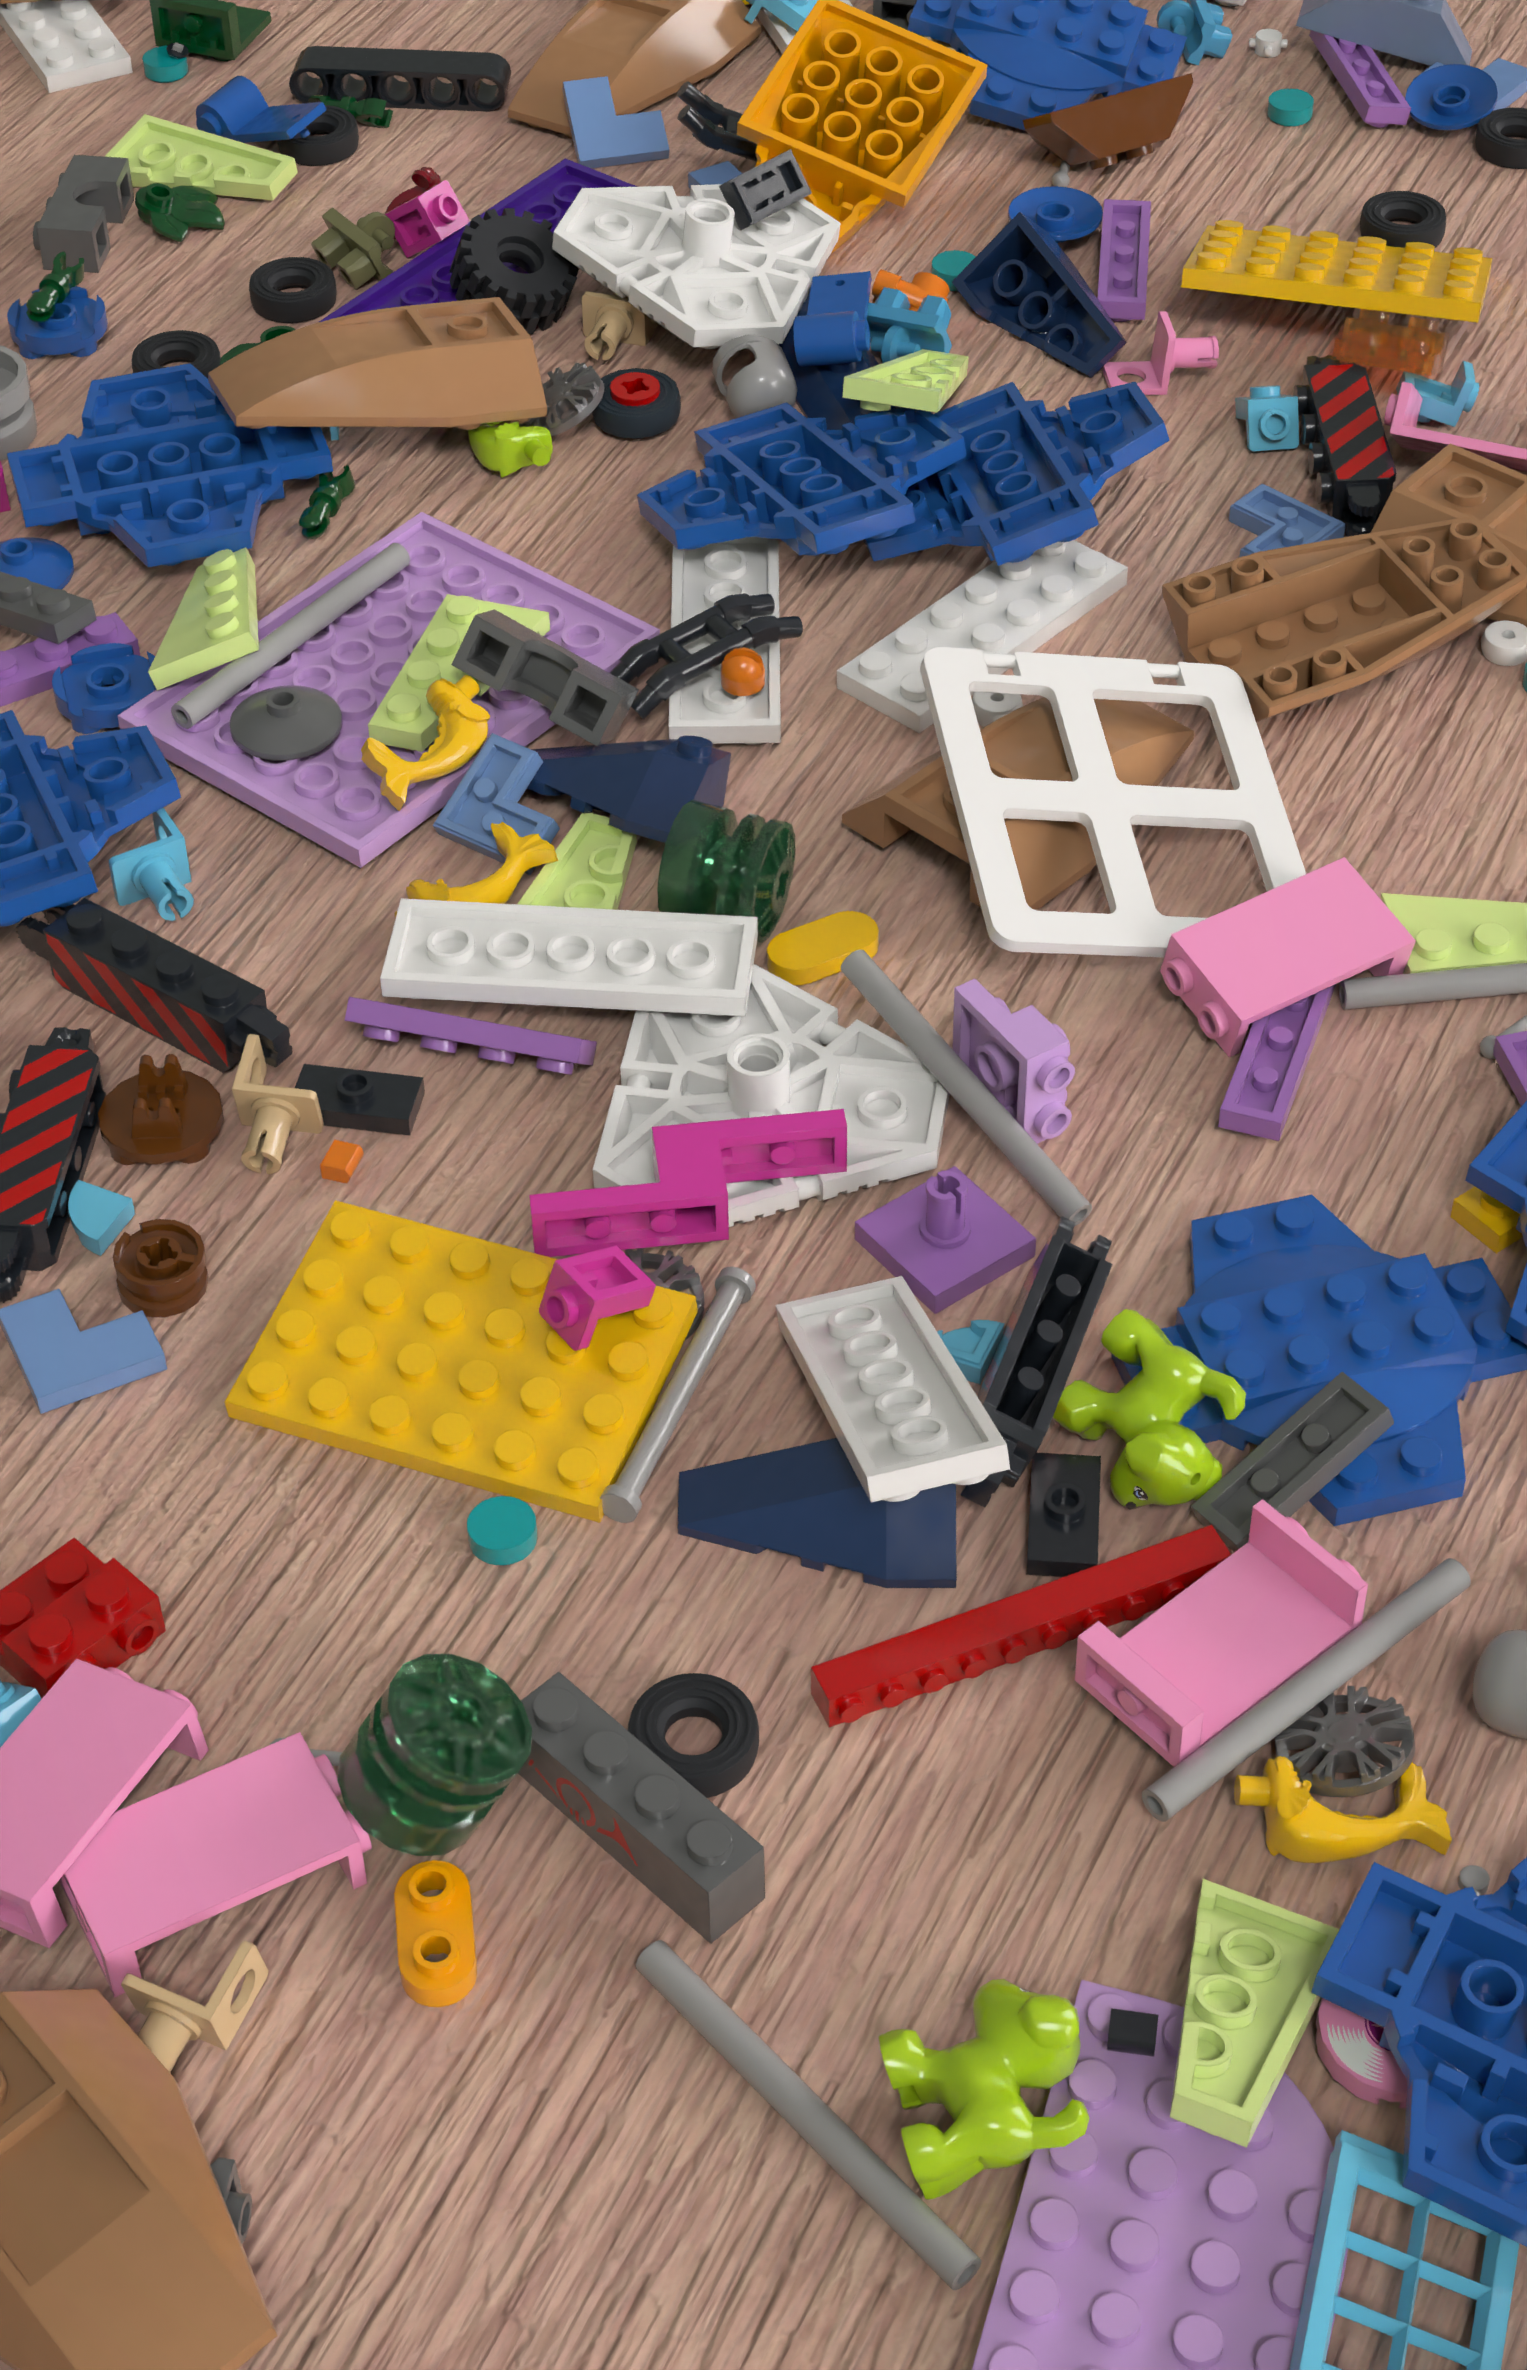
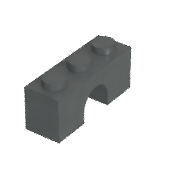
M73 156L65 173H61L59 176L58 187L55 193L47 199L46 210L41 220L36 221L34 224L33 244L35 249L41 252L44 270H52L56 255L65 251L66 268L77 265L79 258H84V272L99 273L111 249L107 223L123 224L134 201L128 158Z
M495 609L474 616L451 664L499 692L511 690L540 702L552 711L549 720L596 746L615 739L639 691L634 686Z

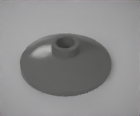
M278 686L259 691L243 700L235 708L230 718L231 736L240 749L258 758L279 761L299 759L323 750L337 738L342 727V714L336 701L322 691L305 686Z

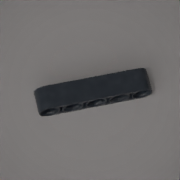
M311 46L302 50L298 56L290 77L289 87L294 97L302 103H309L308 99L313 95L329 96L334 100H341L343 96L355 97L357 102L367 98L387 101L385 108L487 112L496 110L504 102L511 79V68L505 58L488 52ZM306 72L316 74L317 76H319V79L312 78ZM350 74L359 75L363 80H357ZM394 76H402L408 82L399 81ZM437 77L446 78L449 81H451V83H443L440 80H438ZM481 79L491 80L496 85H488L482 82Z

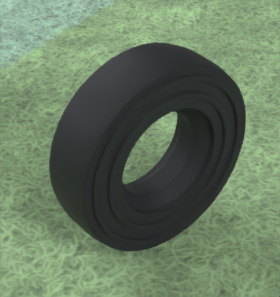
M325 105L327 110L306 126L310 132L307 137L277 140L280 153L295 158L297 164L307 166H322L340 162L350 157L358 147L359 135L355 117L345 109ZM315 134H327V135L316 136V137L310 136V135H315Z
M1527 108L1497 109L1480 119L1476 131L1475 145L1478 154L1483 159L1501 167L1527 169ZM1509 137H1521L1526 139H1513Z
M1390 191L1373 196L1364 204L1360 218V233L1362 237L1382 238L1387 241L1386 246L1405 248L1408 242H1423L1434 245L1436 248L1441 243L1446 228V212L1444 207L1427 195L1411 191ZM1392 221H1407L1414 224L1402 225L1393 223Z
M287 257L270 261L257 268L251 275L249 282L250 299L254 310L263 318L274 322L299 323L313 320L326 314L336 302V281L332 270L323 262L311 258ZM287 288H306L297 292H281V290Z
M186 330L167 331L153 335L137 345L132 354L133 373L166 368L163 366L172 362H190L208 379V373L219 366L221 356L215 341L202 333Z
M680 1674L654 1684L637 1700L628 1723V1731L706 1798L720 1795L739 1784L751 1770L759 1748L758 1719L748 1697L731 1682L709 1674ZM687 1717L709 1719L719 1727L722 1733L721 1740L717 1746L711 1751L700 1755H685L676 1752L666 1742L665 1735L673 1723Z

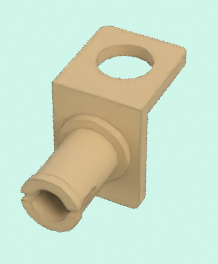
M586 291L582 296L583 333L586 336L584 345L588 354L594 359H599L604 348L606 350L602 355V360L610 359L614 355L619 342L646 346L658 326L656 321L628 302L629 297L621 298L616 295Z
M249 1034L232 1086L241 1125L252 1126L246 1148L242 1152L241 1161L248 1169L261 1173L266 1157L269 1159L266 1172L267 1174H273L281 1169L282 1156L289 1132L299 1131L320 1134L324 1122L316 1092L305 1089L263 1085L267 1065L259 1035Z
M243 1941L206 2006L129 1973L124 1977L121 1986L134 2008L141 2014L148 2016L137 2036L164 2067L171 2072L188 2040L195 2041L200 2039L223 2050H227L266 1981L268 1969L256 1945ZM245 1974L242 1989L234 2003L231 2005L234 1990L242 1976Z

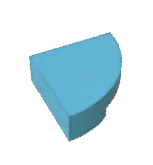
M81 1180L76 1182L69 1196L68 1210L71 1224L79 1236L82 1245L99 1256L105 1252L135 1215L132 1198Z
M973 1320L970 1327L955 1329L944 1334L943 1330L937 1331L967 1381L981 1384L1004 1333L1005 1323L990 1320Z

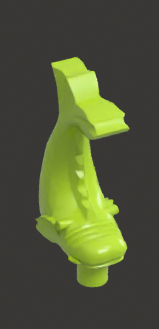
M501 421L482 423L478 428L468 430L471 448L479 462L489 470L500 471L501 478L516 472L522 467L534 464L544 466L551 459L553 452L550 431L546 427H519V422L517 421L494 427V425L503 423Z

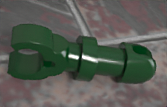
M313 95L308 99L309 103L323 102L324 105L345 109L355 117V120L376 128H388L393 114L392 110H385L387 101L377 98H367L357 102L355 97L343 96L341 100H334L329 96Z
M65 251L56 255L53 261L52 272L44 276L39 283L40 291L34 292L26 304L28 308L26 313L31 321L42 323L49 320L55 312V304L62 303L69 295L70 288L77 286L83 281L84 258H79L77 265L66 268Z
M348 465L344 466L343 473L336 477H333L332 472L319 474V487L310 496V507L305 508L299 518V526L303 527L302 534L306 538H318L326 532L330 525L329 518L337 514L341 506V500L348 496L355 488V482Z

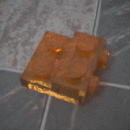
M1361 309L1359 317H1346L1342 338L1335 339L1332 354L1333 360L1433 376L1442 373L1450 332L1439 331L1440 321L1410 316L1409 324L1403 325L1389 322V312Z

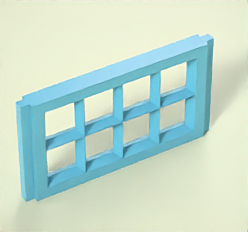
M1342 2130L1336 2136L1334 2150L1329 2158L1289 2370H1343L1325 2362L1334 2313L1392 2336L1387 2370H1404L1408 2343L1466 2366V2370H1501L1519 2243L1403 2187V2154ZM1358 2185L1415 2207L1407 2254L1349 2231ZM1430 2214L1487 2236L1479 2283L1422 2260ZM1346 2248L1404 2271L1396 2319L1338 2296ZM1419 2277L1477 2300L1469 2348L1411 2325Z

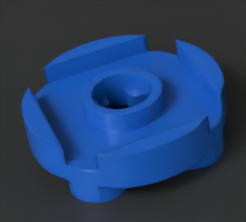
M78 286L70 288L69 295L62 303L55 304V312L46 322L36 323L31 321L26 313L28 309L27 303L21 306L20 298L10 306L7 313L11 338L19 346L20 355L28 359L68 353L76 357L89 356L96 352L98 348L97 341L103 337L108 327L103 300L98 295L96 301L88 298L87 289ZM37 289V290H35V291H32V294H33L34 292H39L40 290Z
M122 643L100 644L71 655L72 665L66 668L62 674L59 666L52 677V687L59 712L71 720L73 730L78 733L92 734L102 728L119 727L118 715L156 690L148 673L155 656L148 651V659L143 656L134 655L133 646ZM108 684H114L113 686L103 687Z

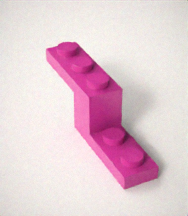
M844 1109L652 1127L655 1183L529 1195L534 1253L555 1257L583 1254L615 1245L621 1250L729 1240L728 1191L726 1183L847 1172V1123Z

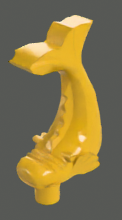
M464 675L455 684L441 678L429 686L426 698L438 716L439 724L437 725L439 737L435 738L434 744L429 746L428 751L422 754L419 761L412 762L401 759L387 746L373 738H367L361 748V760L370 770L382 777L380 784L381 795L387 797L389 802L398 811L401 810L406 802L409 785L439 778L458 770L473 759L485 743L488 735L487 722L490 715L484 708L471 701L480 691L479 685L472 677Z
M504 822L500 824L491 823L498 851L506 858L504 864L496 872L473 884L448 887L447 884H444L443 879H438L436 881L437 884L416 879L410 882L409 887H406L408 899L505 904L526 871L538 865L558 861L555 848L548 841L541 839L539 834L519 837L515 830Z
M1286 1757L1270 1758L1264 1767L1262 1776L1237 1775L1235 1778L1234 1800L1236 1805L1264 1806L1267 1827L1266 1845L1272 1856L1280 1853L1284 1857L1300 1863L1333 1862L1360 1857L1402 1839L1416 1840L1446 1855L1452 1842L1450 1828L1446 1821L1447 1812L1437 1804L1427 1801L1426 1780L1422 1767L1416 1766L1413 1762L1404 1774L1399 1777L1394 1789L1395 1810L1384 1817L1369 1815L1360 1817L1354 1814H1343L1339 1811L1329 1810L1310 1795L1311 1782L1308 1780H1304L1303 1783L1299 1781L1300 1778L1297 1777V1772L1294 1771L1292 1762Z

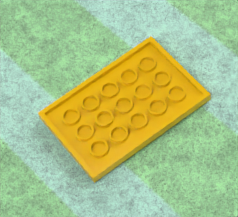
M1218 220L1215 222V226L1207 225L1183 267L1181 288L1478 323L1490 277L1492 258L1482 257L1483 252L1474 248L1460 247L1455 248L1453 253L1435 252L1434 245L1423 242H1408L1405 248L1386 246L1387 241L1378 237L1364 236L1359 237L1357 242L1340 241L1338 240V234L1327 231L1310 232V237L1291 235V229L1282 226H1264L1262 231L1243 229L1244 224L1241 222Z
M335 1200L224 1403L228 1416L233 1419L500 1495L515 1497L528 1503L600 1523L604 1516L602 1499L600 1497L608 1485L616 1483L642 1434L698 1312L696 1296L656 1286L649 1306L598 1319L589 1346L575 1351L539 1313V1307L554 1262L559 1259Z

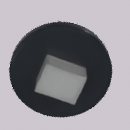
M176 42L169 44L166 49L169 56L176 59L187 57L189 54L186 46Z

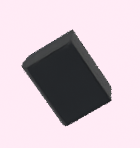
M1111 2008L1107 2051L1154 2057L1159 2015Z

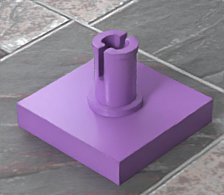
M956 1166L938 1172L937 1176H931L925 1183L855 1221V1240L893 1276H902L912 1293L934 1314L1035 1257L1036 1238Z

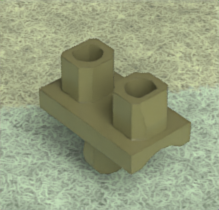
M333 207L322 215L328 230L314 240L311 245L319 260L329 266L331 270L337 267L347 284L357 290L373 276L381 281L393 273V270L382 263L381 252L390 249L394 244L395 227L388 216L380 212H372L365 217H361L357 221V225H355Z

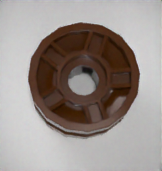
M155 1219L139 1223L140 1230L131 1236L124 1232L115 1244L113 1262L117 1274V1289L122 1303L134 1313L143 1310L146 1317L166 1318L183 1313L199 1302L206 1293L209 1278L205 1266L206 1254L201 1236L190 1225L176 1220Z

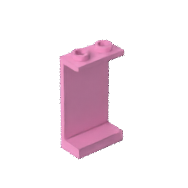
M1402 382L1399 395H1390L1384 424L1390 426V435L1400 447L1437 454L1451 443L1508 468L1527 472V449L1416 428L1423 398L1412 383Z
M1343 857L1171 934L1160 972L1168 989L1174 995L1180 996L1197 1017L1205 1035L1210 1039H1215L1230 1058L1240 1052L1250 1023L1369 969L1374 977L1403 974L1416 940L1347 859Z
M1262 1499L1252 1508L1248 1543L1121 1638L1117 1637L1100 1621L1080 1634L1077 1640L1075 1681L1175 1767L1361 1625L1368 1583L1361 1578L1357 1570L1350 1563L1343 1559L1335 1558L1310 1538L1299 1522L1291 1517H1284Z
M76 1658L0 1747L1 1928L50 1948L68 1926L52 1889L166 1748L199 1761L209 1751L198 1721V1712L185 1696L174 1690L166 1689L162 1692L136 1682L125 1672L117 1668L108 1667L103 1669Z
M300 1732L114 1812L59 1879L114 1997L126 1993L121 1983L127 1973L142 1979L135 1953L136 1950L337 1860L353 1890L367 1884L362 1853L371 1850L372 1845L365 1824L355 1808L344 1812L336 1798L341 1795V1787L331 1762L325 1754L314 1758Z

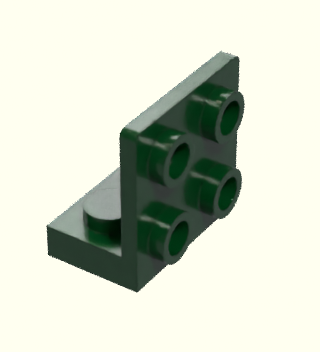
M149 0L156 46H168L176 42L186 46L189 54L197 53L212 56L218 61L235 60L271 23V13L269 11L236 6V3L226 1Z

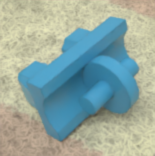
M1173 0L1163 5L1157 14L1158 28L1167 29L1172 33L1187 37L1183 54L1188 63L1199 65L1203 54L1222 59L1233 36L1230 28L1221 26L1224 16L1222 8L1207 3L1206 0H1187V2Z
M884 287L875 303H869L867 322L870 331L871 350L881 352L882 363L922 349L949 353L952 343L946 330L951 318V311L947 301L941 297L927 295V297L923 298L918 311L909 310L911 305L906 294L897 289Z

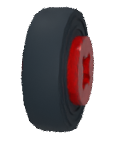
M631 368L618 370L601 378L604 383V394L598 406L592 411L595 424L604 432L623 438H645L665 432L677 422L681 410V396L676 382L668 375L652 369Z

